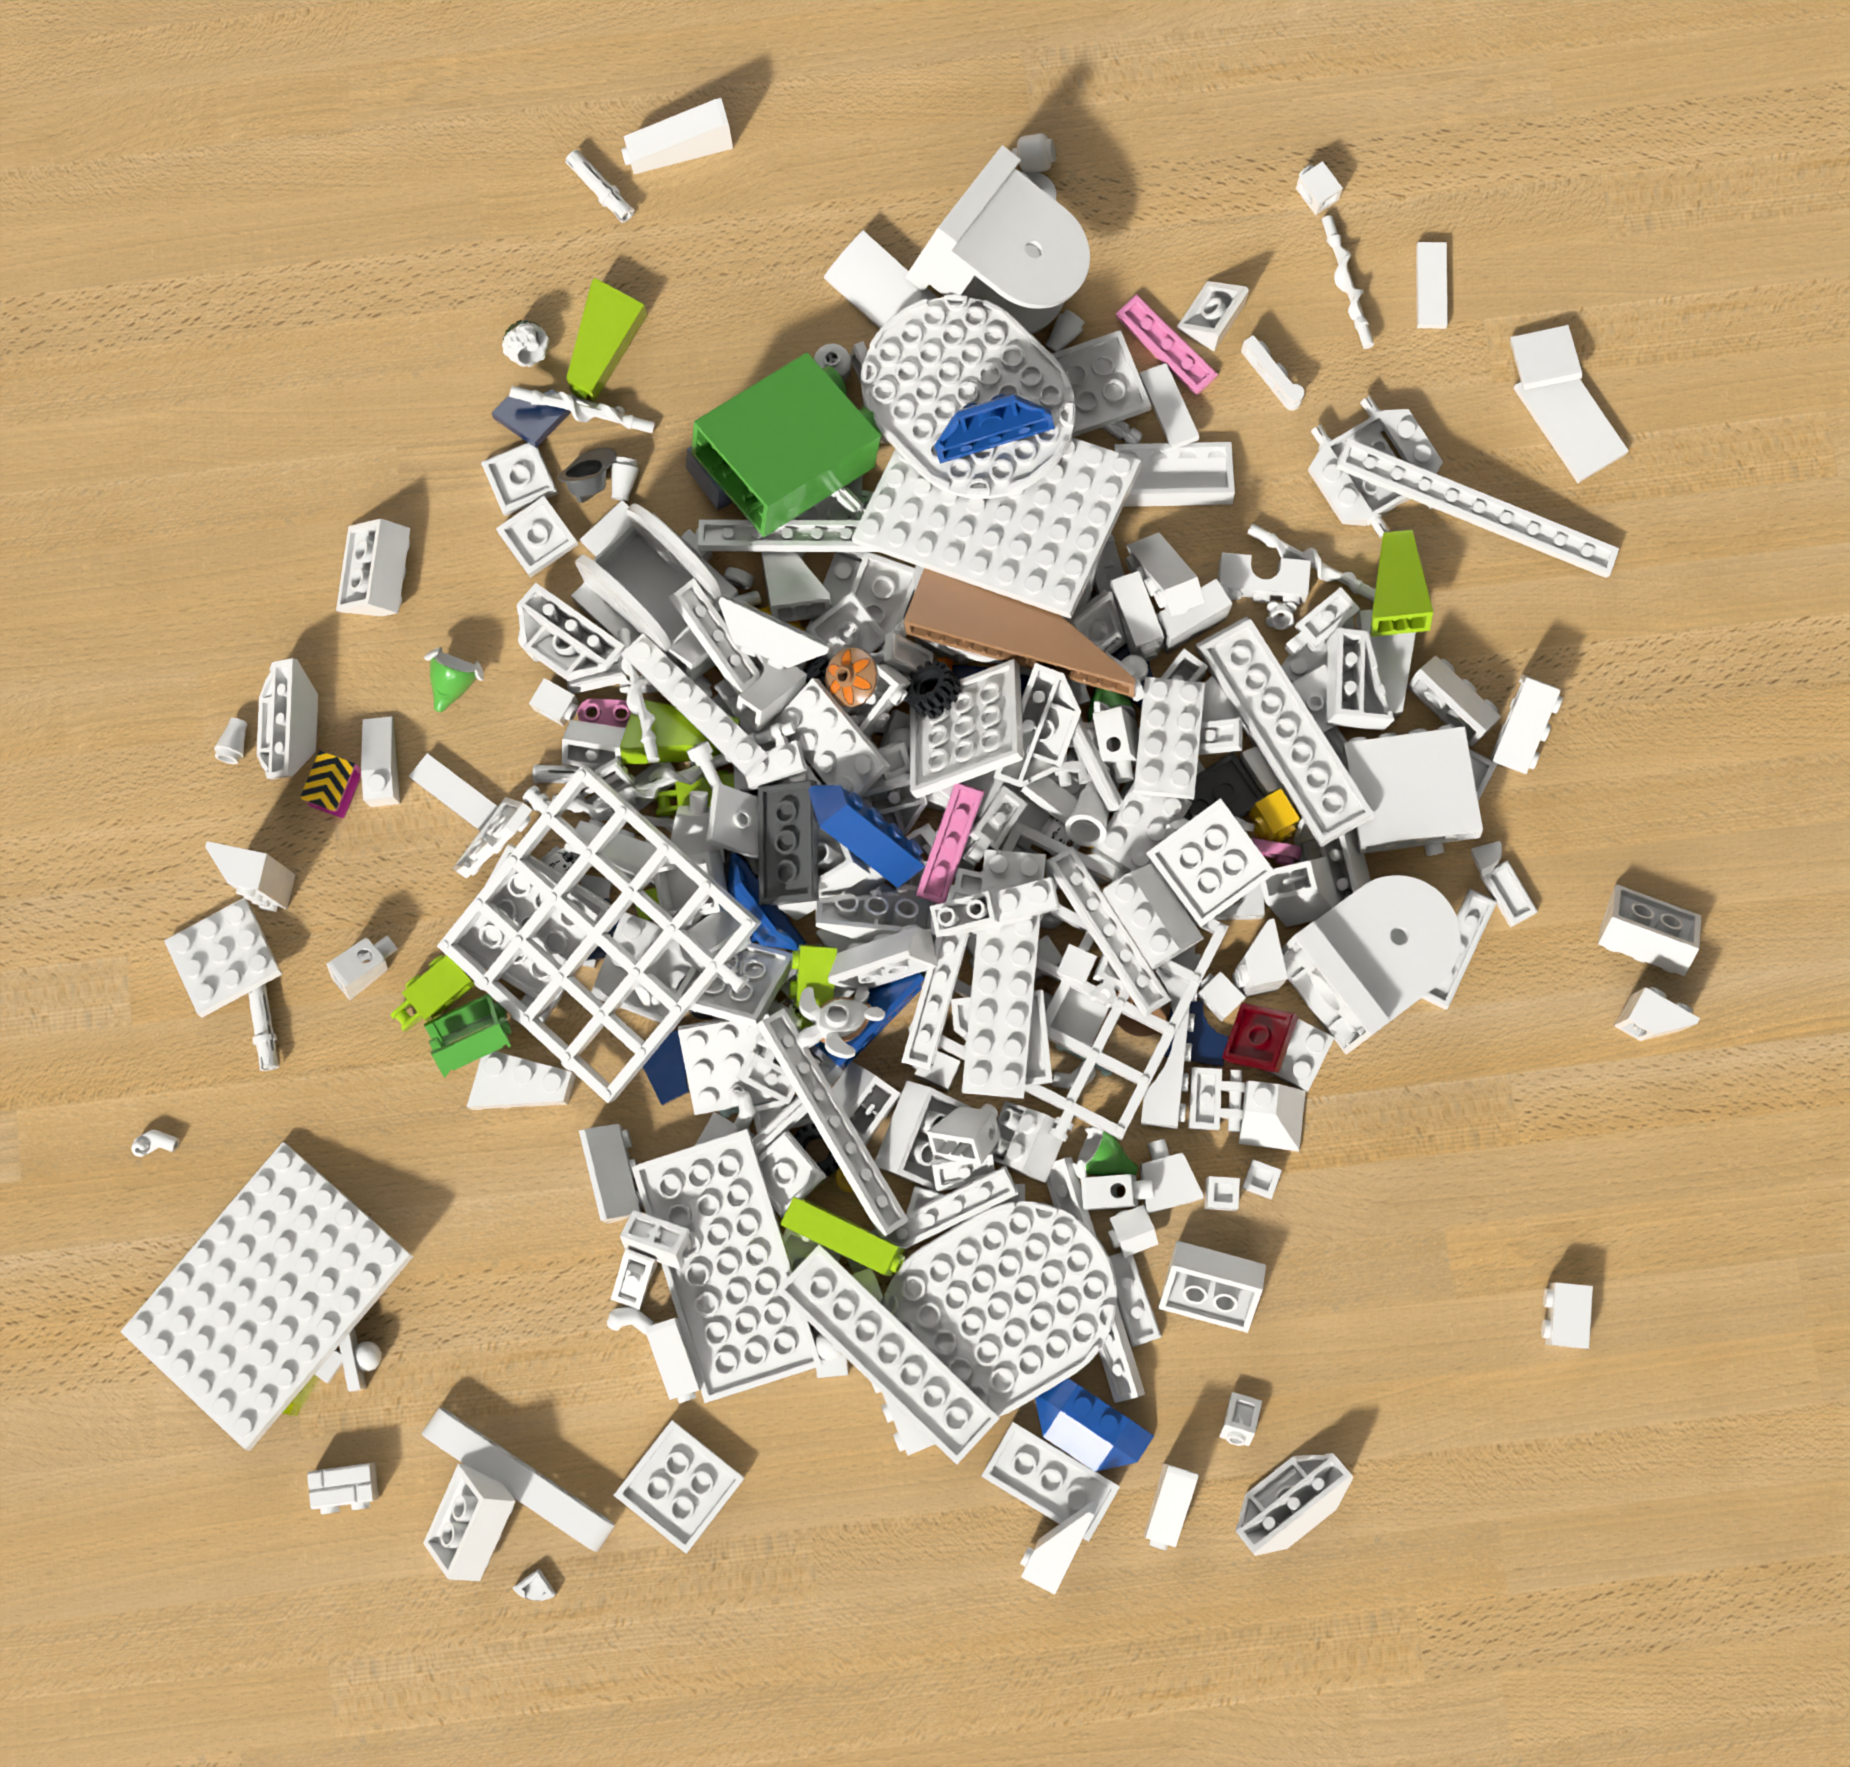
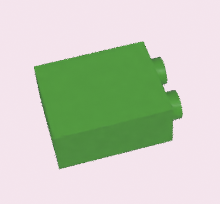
M807 352L695 420L691 454L758 532L765 537L873 469L876 463L880 439L883 435L875 424L874 413L868 408L866 409V407L858 410L847 398L846 386L839 373L831 366L821 368Z

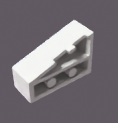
M1337 628L1328 639L1326 725L1384 731L1394 721L1393 713L1389 711L1385 698L1386 690L1384 684L1381 685L1377 672L1378 664L1368 631Z
M1521 674L1519 679L1521 685L1515 699L1513 698L1509 706L1511 708L1505 724L1502 725L1490 759L1492 762L1527 774L1528 769H1534L1540 755L1539 752H1536L1540 740L1546 741L1551 729V725L1547 724L1551 713L1556 714L1558 712L1563 697L1559 696L1561 690L1557 687Z

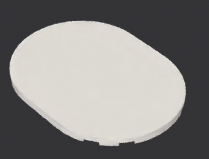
M958 294L945 295L942 298L928 301L923 299L892 316L872 339L861 369V387L865 407L874 413L875 424L881 434L921 476L937 488L956 496L974 499H991L1014 494L1035 484L1047 475L1067 450L1076 421L1075 398L1070 380L1055 357L1013 315L999 305L988 300L982 301L967 297V295ZM1015 393L1051 411L1055 429L948 462L939 463L934 445L954 412L962 409L967 404H979L991 400L996 395Z
M1020 1201L999 1204L988 1208L914 1252L905 1260L898 1273H895L884 1294L882 1305L999 1417L1021 1407L1071 1377L1095 1357L1105 1343L1112 1328L1117 1307V1285L1114 1269L1104 1246L1083 1222L1057 1207L1038 1202Z

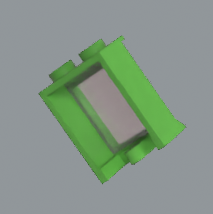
M486 994L424 1023V1027L431 1038L429 1040L433 1050L431 1055L444 1078L452 1069L454 1071L503 1048L506 1044L508 1048L511 1047L508 1034H511L512 1030L506 1019L508 1018L503 1006L498 1002L495 1003L490 994Z

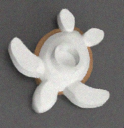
M867 986L859 987L854 998H833L822 1004L821 1007L815 1001L813 988H805L800 996L799 1008L802 1015L813 1022V1026L806 1027L799 1033L797 1045L802 1048H809L821 1041L825 1043L826 1050L832 1055L846 1059L855 1056L856 1050L845 1042L859 1036L870 1020L880 1021L884 1019L885 1011L879 1007H871L866 1002L869 999Z

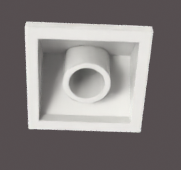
M1207 281L1177 328L1192 339L1215 351L1244 308L1249 289L1246 286Z

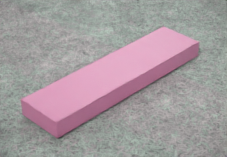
M1137 294L1116 313L1115 317L1161 363H1167L1169 370L1196 397L1217 378L1218 374Z
M963 783L953 785L915 896L938 904L946 902L950 886L955 877L984 794L983 790Z

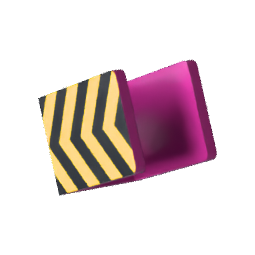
M319 750L300 798L303 801L309 802L308 805L312 808L344 818L361 779V768L353 762Z

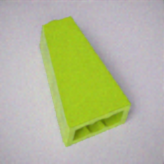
M596 278L591 282L566 377L571 388L570 391L583 400L588 397L593 401H596L647 317V311L643 303Z
M1413 530L1383 533L1370 635L1371 637L1430 631L1433 608Z
M644 700L646 709L655 715V721L652 724L651 730L656 736L655 742L660 759L656 763L691 761L686 751L709 740L675 706ZM632 713L630 714L620 744L621 761L623 764H647L644 744L641 742L642 728L639 716ZM729 716L740 727V719ZM709 741V744L713 750V752L711 753L712 757L721 754V752Z
M793 1197L780 1224L886 1276L892 1277L894 1272L898 1273L905 1260V1256L902 1255L905 1248L883 1237L881 1238L879 1235L806 1199Z

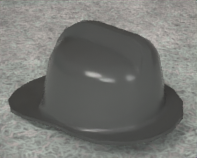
M607 447L589 450L581 454L565 470L558 474V479L566 483L569 492L576 497L579 503H584L605 489L606 470L615 461L616 452Z

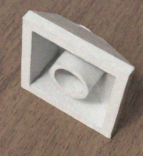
M1248 1080L1245 1083L1243 1095V1116L1240 1124L1238 1144L1299 1152L1306 1091L1280 1084Z

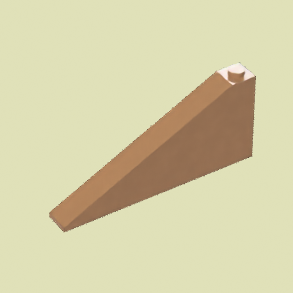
M924 568L904 619L907 635L1004 662L1015 659L1020 666L1033 669L1034 664L1037 663L1064 673L1066 679L1135 698L1136 679L1061 615Z

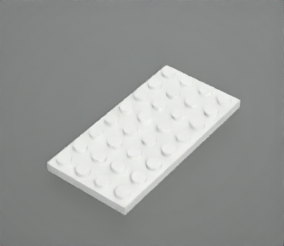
M749 1129L632 1166L645 1213L688 1228L690 1231L688 1235L691 1247L690 1250L684 1249L683 1251L684 1265L682 1269L679 1270L662 1264L704 1403L822 1366L823 1362L816 1349L811 1324L776 1291L794 1270Z

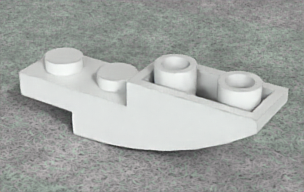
M1051 877L992 893L986 891L930 906L937 937L1004 926L1033 919L1034 915L1060 909L1054 880Z

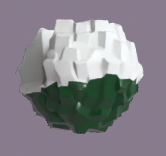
M519 320L511 324L505 331L502 343L503 353L518 365L532 367L540 360H544L550 340L543 328L537 323Z

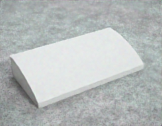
M864 230L848 245L824 275V279L879 329L892 316L909 305L923 299L928 301L938 298L928 288L923 292L906 279L905 276L909 271Z
M1231 442L1190 443L1173 450L1169 443L1114 445L1115 452L1142 461L1140 472L1123 507L1233 504L1235 487Z

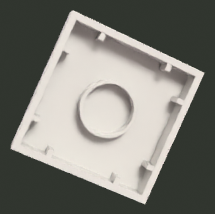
M1002 145L939 225L905 278L923 292L928 285H931L943 296L958 294L967 295V297L982 301H991L1007 310L1031 334H1034L1047 327L1062 309L1064 302L1071 298L1083 284L1090 264L1089 244L1076 218L1015 168L1021 159Z
M633 503L626 510L630 523L594 560L581 555L575 561L584 583L571 597L586 614L618 641L617 632L623 628L629 629L632 643L644 633L668 656L669 648L692 631L669 599V595L694 578L721 616L720 597L729 595L734 598L739 593L735 587L654 513L651 514L640 505Z
M1391 875L1374 879L1360 887L1323 916L1295 934L1281 950L1289 982L1330 1035L1335 1037L1334 1040L1343 1052L1348 1054L1446 979L1454 968L1459 956L1461 932L1452 906L1436 888L1413 877Z

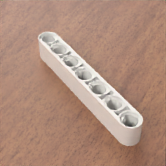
M438 1407L421 1433L426 1439L466 1466L502 1483L513 1498L595 1552L600 1550L615 1527V1524L442 1407Z

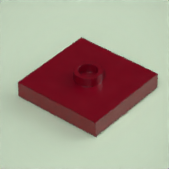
M1241 1003L1222 1058L1226 1062L1279 1073L1299 1017L1291 1012Z

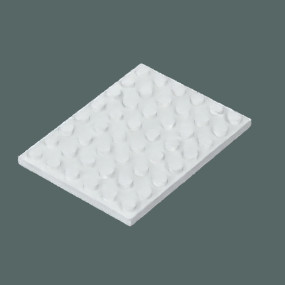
M1071 438L1067 450L1060 461L1047 475L1035 484L1003 497L974 499L956 496L937 488L921 476L895 449L858 523L852 540L857 545L1071 619L1140 472L1142 461L1076 438Z
M282 1142L120 1332L240 1446L250 1451L414 1256L295 1150Z

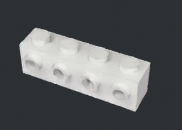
M1159 532L1126 545L1130 555L1126 557L1130 572H1140L1149 595L1155 597L1160 608L1164 607L1171 616L1185 614L1191 608L1205 603L1198 577Z
M889 664L876 665L878 672L877 685L872 696L864 704L844 708L845 712L870 742L873 740L870 736L876 728H882L889 720L890 715L888 713L892 707L899 705L905 699L908 693L906 689L911 683Z

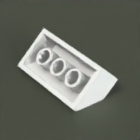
M206 842L205 848L226 882L237 889V894L243 895L245 899L251 900V903L259 905V908L277 912L278 907L288 908L296 874L266 853Z

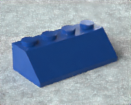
M815 785L808 789L819 827L897 888L925 867L921 856L923 853L921 846L912 838L908 840L894 823L888 824L876 808L872 807L870 809L856 792L852 791L850 793L841 785Z
M920 973L868 989L869 999L866 1002L871 1007H879L885 1011V1018L880 1021L870 1020L859 1036L845 1042L856 1050V1054L852 1058L846 1059L832 1055L826 1050L825 1043L821 1041L815 1044L816 1047L844 1070L922 990L925 978Z

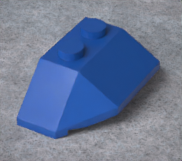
M1015 393L1008 395L1000 394L994 396L991 400L979 404L970 403L962 409L956 410L934 447L941 464L1055 429L1049 409Z
M732 853L726 884L727 891L762 922L750 936L751 942L755 943L758 941L762 946L798 951V944L808 945L786 914L778 908V905L765 907L759 905V878L753 873L741 854Z
M1069 1378L1035 1398L1043 1437L1095 1472L1137 1463L1154 1435Z

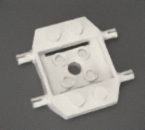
M1368 396L1360 404L1364 407L1369 418L1334 440L1328 437L1322 425H1318L1317 428L1315 427L1311 430L1320 446L1318 448L1319 452L1311 463L1308 472L1342 524L1372 525L1379 538H1382L1383 533L1390 532L1381 517L1397 505L1411 499L1336 469L1335 467L1345 441L1349 438L1396 457L1381 432L1385 431L1405 462L1437 474L1443 461L1409 409L1382 411L1378 409L1372 397Z

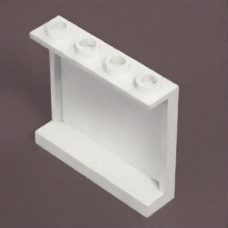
M1450 724L1441 726L1438 730L1434 731L1414 729L1404 735L1385 733L1378 738L1368 740L1366 737H1355L1350 739L1349 742L1344 743L1343 756L1346 757L1348 773L1374 813V818L1357 827L1359 854L1481 837L1483 826L1465 726L1456 727V725Z

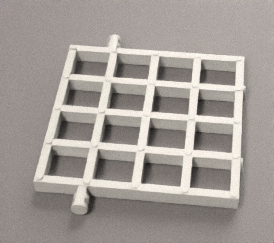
M581 766L552 803L547 795L540 793V789L534 785L527 790L523 800L527 804L531 803V807L536 812L540 811L542 813L541 817L437 947L474 980L473 983L479 989L490 994L561 1060L563 1067L573 1071L603 1100L610 1103L616 1100L719 974L723 977V981L726 984L732 985V989L736 993L747 984L749 978L745 974L741 975L740 970L736 966L732 967L729 962L762 922L588 766ZM585 785L590 787L616 811L591 843L561 817ZM626 822L630 823L657 848L633 880L629 879L602 854ZM551 828L581 854L556 886L526 860ZM668 859L700 886L674 918L643 891ZM592 865L622 891L621 895L598 923L567 897ZM516 871L546 897L522 928L492 902ZM710 896L742 924L716 956L685 929L686 925ZM633 902L664 929L639 961L608 934ZM557 908L587 935L563 966L533 940V937ZM482 914L511 940L488 971L458 945ZM674 940L706 967L681 999L649 971ZM597 946H600L628 972V975L604 1004L574 977V974ZM522 951L552 977V980L529 1008L499 982V979ZM639 983L670 1010L646 1041L641 1039L614 1014ZM563 988L593 1015L592 1019L570 1046L539 1019ZM604 1026L635 1053L611 1084L580 1057L581 1053Z
M1016 821L1001 851L1014 852L1020 838L1054 855L1070 847ZM1076 851L1090 873L1111 884L1125 875ZM1052 875L1051 878L1054 880L1055 889L1057 891L1059 884ZM1177 896V898L1179 899V901L1181 902V904H1182L1183 907L1185 908L1186 912L1188 913V915L1190 916V918L1192 919V921L1194 922V924H1195L1196 926L1200 927L1199 924H1198V923L1196 922V920L1194 919V917L1191 915V913L1188 911V909H1187V908L1185 907V905L1182 903V901L1180 900V898ZM1059 905L1060 909L1046 912L1086 932L1078 948L1089 952L1095 940L1077 913ZM1042 913V914H1041L1040 922H1041V920H1042V918H1043V916H1044L1045 913ZM1211 919L1200 927L1212 933L1213 936L1195 972L1171 960L1158 967V969L1188 984L1169 1022L1151 1013L1144 1017L1137 1006L1127 1002L1130 995L1124 987L1118 997L1116 996L1114 1003L1109 1006L1112 1009L1092 1047L1051 1027L1070 988L1090 997L1092 990L1096 986L1087 981L1085 985H1082L1056 973L1058 966L1037 956L1036 970L1061 982L1045 1012L1048 1039L1086 1058L1066 1098L1039 1084L1025 1086L1026 1092L1064 1111L1061 1118L1056 1117L1054 1123L1057 1126L1055 1129H1050V1135L1066 1142L1068 1136L1065 1133L1067 1130H1072L1074 1125L1071 1121L1075 1116L1122 1140L1229 926ZM970 934L969 937L976 940L977 935ZM957 979L954 992L966 998L971 997L972 986ZM1099 993L1095 1000L1105 1005L1107 997L1104 993ZM1121 1013L1163 1034L1144 1073L1102 1053ZM942 1035L939 1048L965 1060L966 1043L962 1046ZM1095 1064L1137 1084L1118 1124L1076 1104Z

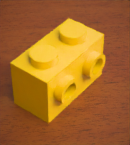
M1282 789L1256 802L1249 813L1250 818L1255 824L1254 833L1258 839L1280 843L1293 836L1292 833L1296 831L1295 826L1300 820Z

